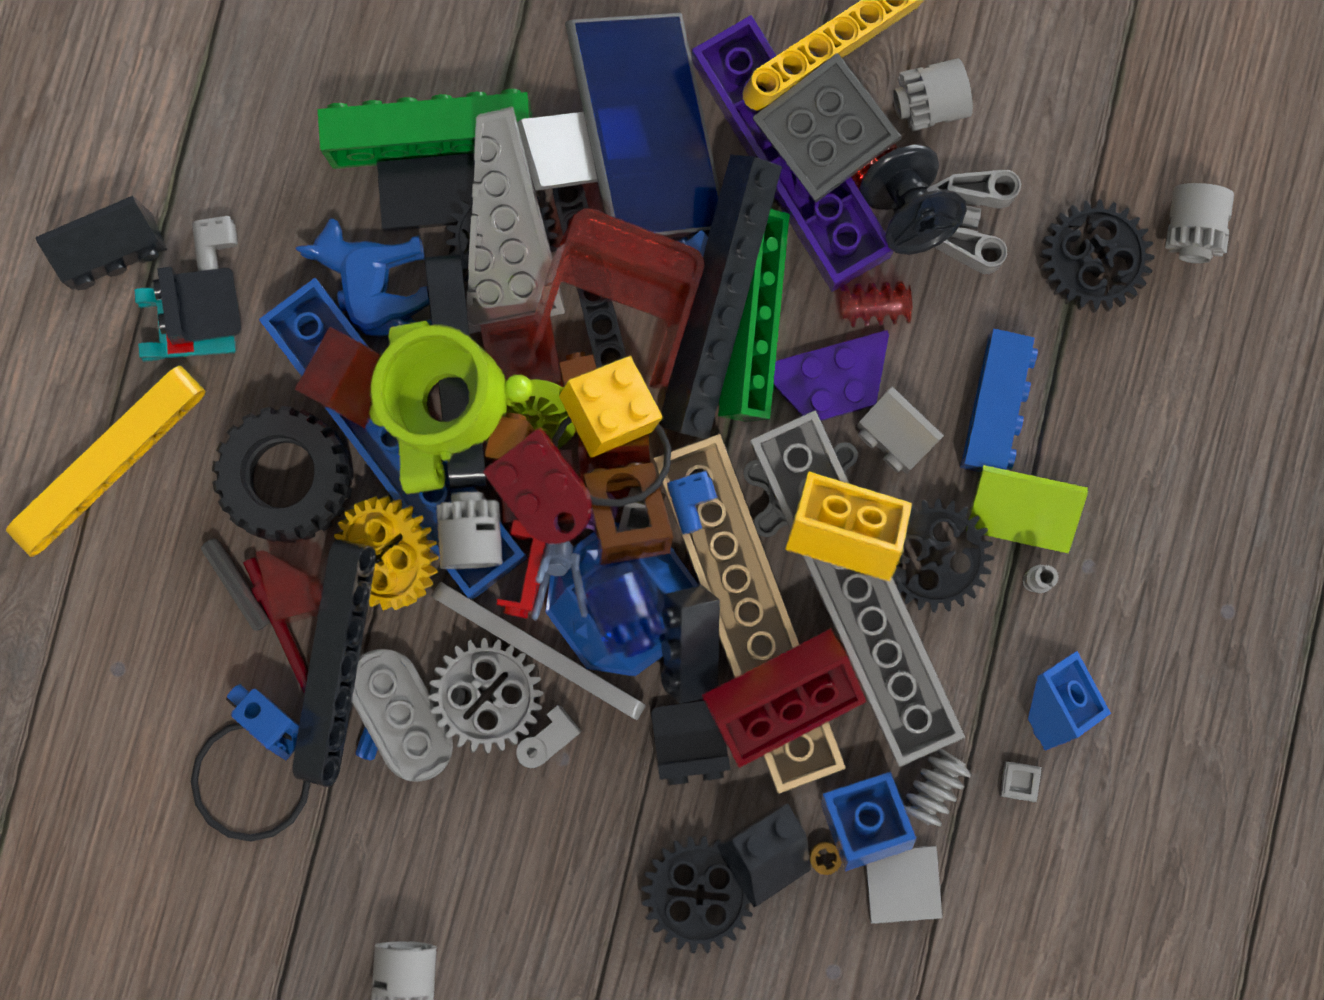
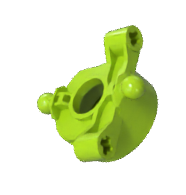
M427 321L394 326L389 330L390 346L381 356L373 374L371 386L373 404L370 407L369 415L375 425L385 427L386 430L398 438L400 481L404 492L412 494L442 489L445 484V474L441 459L443 461L450 460L452 454L486 440L497 427L502 414H505L507 401L510 400L514 403L527 401L532 395L533 387L531 381L523 375H514L505 381L502 370L491 356L458 330L445 326H429ZM447 377H458L465 381L470 393L469 403L465 411L458 418L448 422L433 419L427 407L428 394L432 387L438 381Z

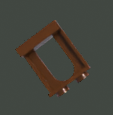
M632 463L623 468L611 470L600 468L593 470L590 473L584 474L583 484L591 496L608 499L607 492L641 487L643 492L656 481L657 475L653 463ZM660 488L644 499L651 525L648 528L617 533L610 506L592 504L591 514L598 538L597 554L600 565L670 553L673 534Z

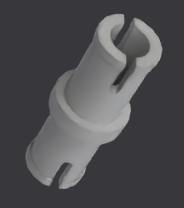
M1048 565L1033 566L1023 576V586L1030 592H1047L1058 582V572L1055 568Z

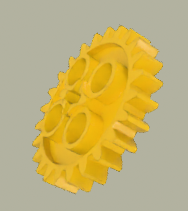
M375 496L354 504L353 509L345 512L346 519L338 522L343 531L334 534V537L337 540L342 539L369 545L374 548L376 561L380 558L382 561L375 564L369 604L371 607L380 604L382 610L391 607L394 610H398L417 602V599L427 594L425 589L434 584L429 576L438 572L434 566L430 565V562L439 559V556L430 553V548L437 543L433 540H427L426 536L430 533L431 528H421L420 524L424 517L421 515L413 518V506L402 509V500L397 499L391 502L389 496L380 499ZM403 536V539L397 545L389 548V545L396 543Z

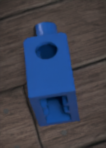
M240 684L235 686L226 697V701L235 708L231 716L268 750L286 761L295 751L299 724L257 689L254 688L249 692ZM286 732L292 737V741L282 737V735Z

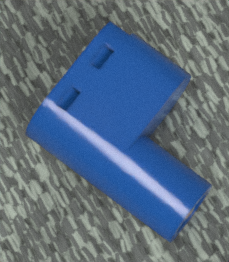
M707 471L667 483L682 535L703 529L696 505L717 499L711 477L708 478Z

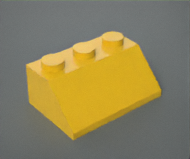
M808 472L785 550L890 581L902 553L912 503Z

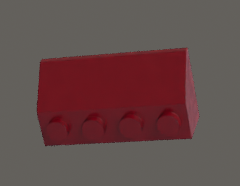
M831 629L702 695L739 768L867 702L849 658Z

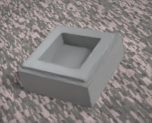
M1005 761L1000 796L1037 802L1042 767Z

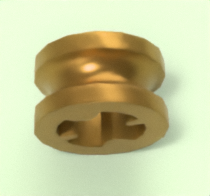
M819 842L810 851V863L819 874L830 875L840 868L842 862L834 844ZM822 849H826L828 853H835V860H831L833 865L829 868H826L823 863H816V856H821L818 852Z

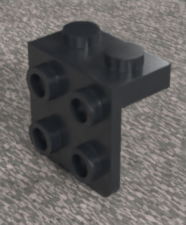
M171 266L157 268L159 279L153 280V288L156 300H162L164 313L158 314L161 334H167L173 345L232 337L241 333L242 327L234 274L230 268L225 267L176 274Z
M705 701L656 707L652 710L651 715L660 780L667 779L668 785L689 783L688 776L700 774L703 776V781L724 778L723 771L731 770L727 744Z

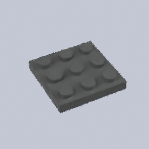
M838 53L753 117L756 125L815 203L901 139V135Z

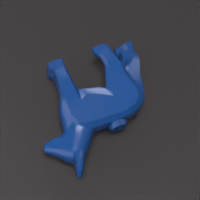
M330 219L323 231L315 239L313 245L296 247V250L301 253L302 257L316 260L327 268L341 274L343 290L337 292L340 310L347 311L351 323L366 335L389 336L391 327L415 323L411 316L430 305L427 286L420 287L416 294L408 297L386 293L390 268L425 259L423 242L419 236L411 237L409 242L396 245H384L370 241L350 243L344 241L339 222L335 219ZM431 319L426 320L429 326H432Z

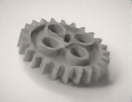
M483 638L479 648H476L474 643L469 640L466 646L467 652L464 653L461 648L456 646L453 649L455 659L447 655L442 658L447 668H435L434 672L441 679L429 682V686L436 689L437 693L429 695L427 697L428 701L437 702L438 704L437 707L430 711V715H441L442 719L436 724V728L447 725L449 730L445 735V739L447 740L457 735L459 737L457 741L458 748L468 741L470 742V752L474 753L478 745L482 744L485 754H489L492 744L495 743L497 749L501 752L505 749V739L514 746L518 743L515 733L527 736L529 732L524 724H536L537 720L530 713L531 711H540L542 709L541 705L533 701L534 698L542 696L543 691L534 690L533 685L537 684L541 678L530 677L528 674L535 665L523 666L522 661L526 656L525 653L520 654L516 658L512 656L514 646L510 645L503 651L501 650V641L497 639L493 647L488 648L487 640ZM485 662L492 666L494 674L491 679L482 680L477 676L475 668L478 663ZM503 672H506L508 677L490 696L493 703L489 701L484 702L468 720H465L463 714L481 695L478 689L482 691L487 690ZM512 686L516 688L519 693V700L516 704H508L502 699L501 692L504 687ZM455 688L467 690L470 696L469 703L465 706L456 705L451 698L452 690ZM489 712L494 716L495 726L492 730L480 728L477 722L479 713Z

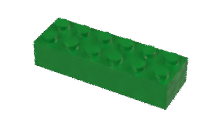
M505 89L496 95H486L485 92L476 91L467 93L466 97L459 98L439 94L432 96L431 100L417 101L413 97H403L397 99L396 103L385 104L379 100H367L362 102L360 106L331 103L327 105V108L317 109L320 151L332 169L377 165V162L470 154L475 153L476 117L479 114L513 107L517 122L521 119L533 118L528 93L521 92L519 89Z

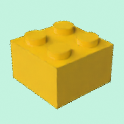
M631 356L569 380L559 395L591 458L651 433L663 418Z

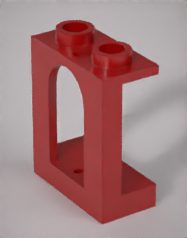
M513 520L510 534L518 540L532 542L521 602L497 599L496 604L504 607V613L507 615L527 619L528 613L533 612L540 583L536 582V576L545 553L546 543L537 540L529 534L520 521Z

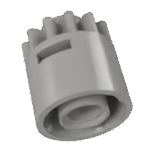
M959 58L928 65L924 69L920 67L899 73L898 81L900 87L893 89L894 104L899 119H907L908 127L912 131L931 127L935 123L942 121L951 122L971 117L973 102L970 83L965 67Z
M1187 183L1175 186L1172 193L1169 216L1170 224L1168 225L1165 248L1169 249L1171 253L1179 252V259L1189 263H1208L1213 258V255L1222 257L1223 253H1227L1229 238L1228 222L1232 215L1234 192L1222 186L1205 183Z
M468 492L452 494L451 503L437 505L440 568L469 569L502 565L499 502L484 500L483 493Z
M406 941L375 944L371 1000H433L437 947L428 943Z

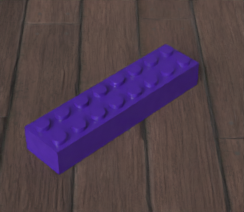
M750 15L693 48L692 63L748 156H754L782 166L774 198L782 212L790 214V225L829 289L833 292L891 258L894 251L888 247L885 231L851 177L815 203L754 122L753 117L760 111L748 107L743 100L742 93L755 70L776 57V54L756 21ZM757 85L761 91L767 92L764 87Z

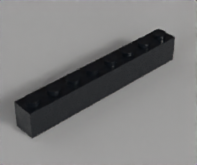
M730 154L661 411L663 418L658 423L663 428L703 439H708L710 436L782 166L754 156Z

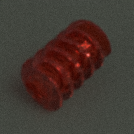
M897 280L894 290H892L889 282L884 281L880 291H878L876 284L870 282L865 293L862 285L856 283L852 294L846 284L841 285L839 303L842 324L844 319L848 318L851 327L855 328L858 318L861 317L865 327H869L871 318L875 316L879 326H883L885 316L889 315L893 325H897L899 315L902 314L906 323L911 324L913 302L910 284L906 290L903 281Z

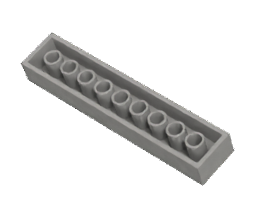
M816 410L750 440L790 531L808 472L849 484ZM802 555L899 767L965 738L893 578L890 581H886Z

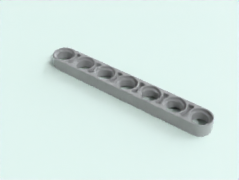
M439 581L432 592L431 597L630 717L638 720L646 705L441 581Z

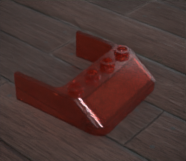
M583 209L571 218L552 259L526 343L534 345L542 341L560 283L564 282L661 318L665 322L666 333L649 387L653 389L665 387L672 372L704 269L703 257L697 249L600 211Z

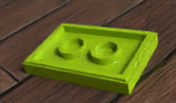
M983 465L968 520L979 516L980 519L975 527L977 530L988 528V531L984 534L986 536L1069 554L1088 495V489L1083 486Z

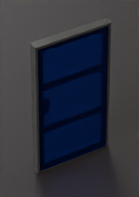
M682 13L574 19L567 21L565 26L611 244L692 236L701 230L705 234H709L720 189Z

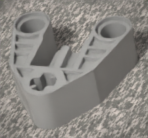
M1010 170L954 174L927 188V191L940 189L954 191L965 199L966 204L1005 208L1018 195L1021 189V181ZM995 184H1006L1010 189V195H1000L995 190ZM966 206L967 212L961 226L977 229L981 208ZM961 227L942 244L935 247L982 274L995 272L1007 257L1006 244L1000 238ZM985 248L993 250L997 255V261H985L981 255V250Z

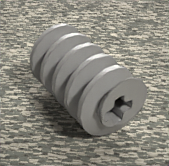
M940 748L936 751L941 758L930 756L927 759L934 769H921L920 773L926 782H913L919 794L907 793L905 797L911 803V807L904 806L906 812L925 824L941 827L942 822L936 816V813L948 814L950 812L943 803L944 800L956 802L957 798L951 792V788L963 790L964 785L958 777L970 778L972 774L966 768V764Z

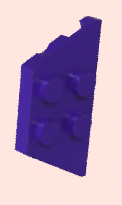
M888 330L778 360L775 363L773 385L780 391L779 393L783 398L793 405L801 417L816 410L820 421L871 408L877 403L889 338Z

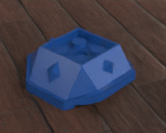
M614 522L617 533H619L618 529L620 523ZM593 532L573 547V553L580 555L579 569L588 615L586 617L581 616L571 568L562 576L550 575L545 612L586 669L637 676L663 657L661 643L664 640V624L661 613L662 609L665 608V594L697 587L699 584L672 548L668 554L600 565L597 554L598 538L597 534ZM618 589H627L632 594V602L626 608H618L612 602V596Z

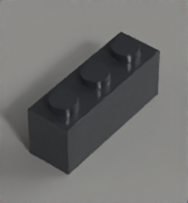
M703 585L666 593L665 608L662 609L661 613L664 624V640L661 643V650L664 656V672L661 674V683L664 690L680 704L702 699L703 694L718 687L720 599Z

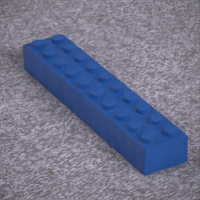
M314 278L259 320L393 499L402 500V509L413 506V518L421 515L424 517L420 526L422 529L431 528L426 538L427 540L436 541L437 544L431 547V549L439 556L440 560L437 505L451 503L452 494L478 491L475 487L450 489L447 460L443 461L441 459L445 474V484L442 489L412 494L404 492L400 481L398 438L386 430L385 427L375 425L369 415L370 407L373 404L371 396L372 379L379 360L325 288ZM501 521L502 565L483 568L447 569L465 595L471 600H474L528 559Z

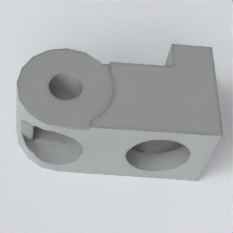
M557 705L546 714L552 721L550 725L538 735L530 736L522 740L518 745L516 751L517 758L524 767L537 768L544 764L582 732L561 705Z

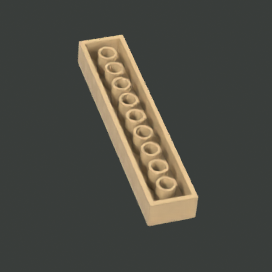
M719 434L672 451L671 468L662 485L699 585H703L720 599L719 639L732 674L736 678L798 646L799 642L721 435ZM664 455L654 458L658 475L664 466ZM707 471L708 478L711 477L717 499L696 505L703 529L682 535L667 483ZM829 722L763 755L778 794L846 768Z

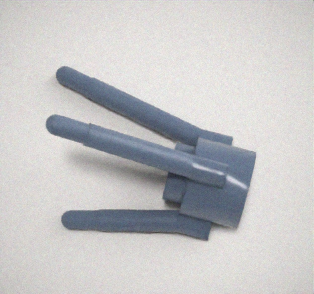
M568 541L560 544L546 543L545 553L536 576V582L540 583L532 612V618L535 620L539 617L550 575L562 576L570 568L572 569L581 616L586 617L588 615L579 569L580 555L573 553V546Z

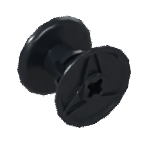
M915 144L900 147L885 154L871 165L861 181L859 191L869 207L879 210L893 209L895 213L889 221L885 237L888 247L897 254L912 255L922 253L942 244L960 227L967 212L965 199L958 193L942 189L927 191V188L935 181L940 166L937 153L929 146Z

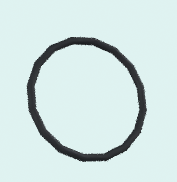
M569 416L561 422L551 439L557 449L558 441L563 432L572 423ZM659 424L654 430L658 433L664 447V466L656 481L640 494L620 500L602 499L590 495L592 504L621 507L642 501L661 487L671 468V446L663 428Z
M233 723L225 726L208 738L195 758L191 777L195 806L209 826L228 838L252 842L274 837L293 824L307 803L310 782L304 781L301 799L288 819L272 830L256 834H245L228 830L213 820L201 801L198 778L202 760L214 742L230 731L244 728L239 723ZM286 732L282 735V737L292 741V737Z

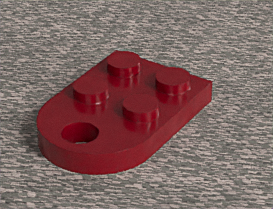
M542 427L536 429L483 471L524 528L537 540L549 544L564 543L578 536L588 525L592 513L590 494ZM561 512H568L573 516L575 526L572 531H564L558 526L557 517Z

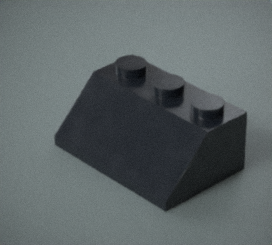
M130 196L35 237L60 281L72 290L90 288L95 285V280L106 275L109 277L120 275L127 271V266L137 262L147 263L159 257L160 252L167 250L152 213L134 196Z

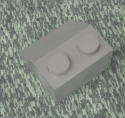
M893 387L883 395L856 426L860 430L858 436L870 448L877 446L886 455L883 460L897 473L902 470L905 474L944 436Z

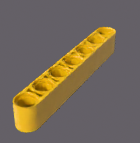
M860 0L757 68L744 87L742 94L745 104L753 110L762 111L838 53L841 58L845 57L918 8L924 0ZM836 34L839 35V36H841L844 40L839 39V38L836 36ZM810 51L815 52L818 57L813 56ZM784 68L789 69L793 75L787 73ZM757 85L764 87L767 92L761 91Z
M177 366L170 370L7 526L6 532L30 557L41 553L203 398L206 393L205 389L182 366Z

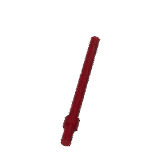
M250 558L244 561L243 564L254 586L251 590L256 601H261L301 690L305 695L308 677L307 666L274 597L276 591L272 582L266 580L257 558Z

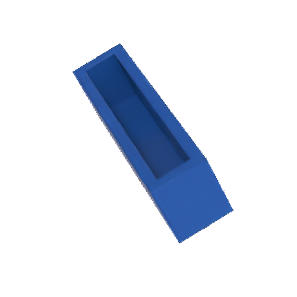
M993 329L988 334L960 468L981 472L983 465L1004 470H1012L1016 458V449L1011 448L1014 435H1020L1024 418L1022 415H1018L1021 402L1026 403L1031 382L1026 381L1028 368H1034L1038 349L1033 348L1035 337L999 329Z

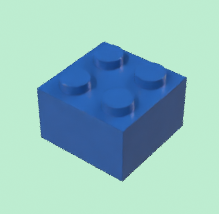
M891 772L824 793L822 796L821 808L845 871L913 848L916 837Z

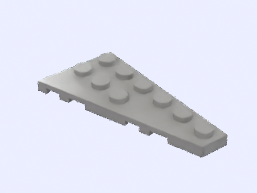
M509 107L479 114L476 117L475 170L472 190L473 207L466 301L469 334L559 315L566 311L514 109Z

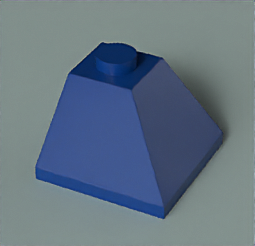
M1078 651L1070 654L1037 677L1028 720L1036 738L1040 741L1045 751L1078 738L1111 714Z

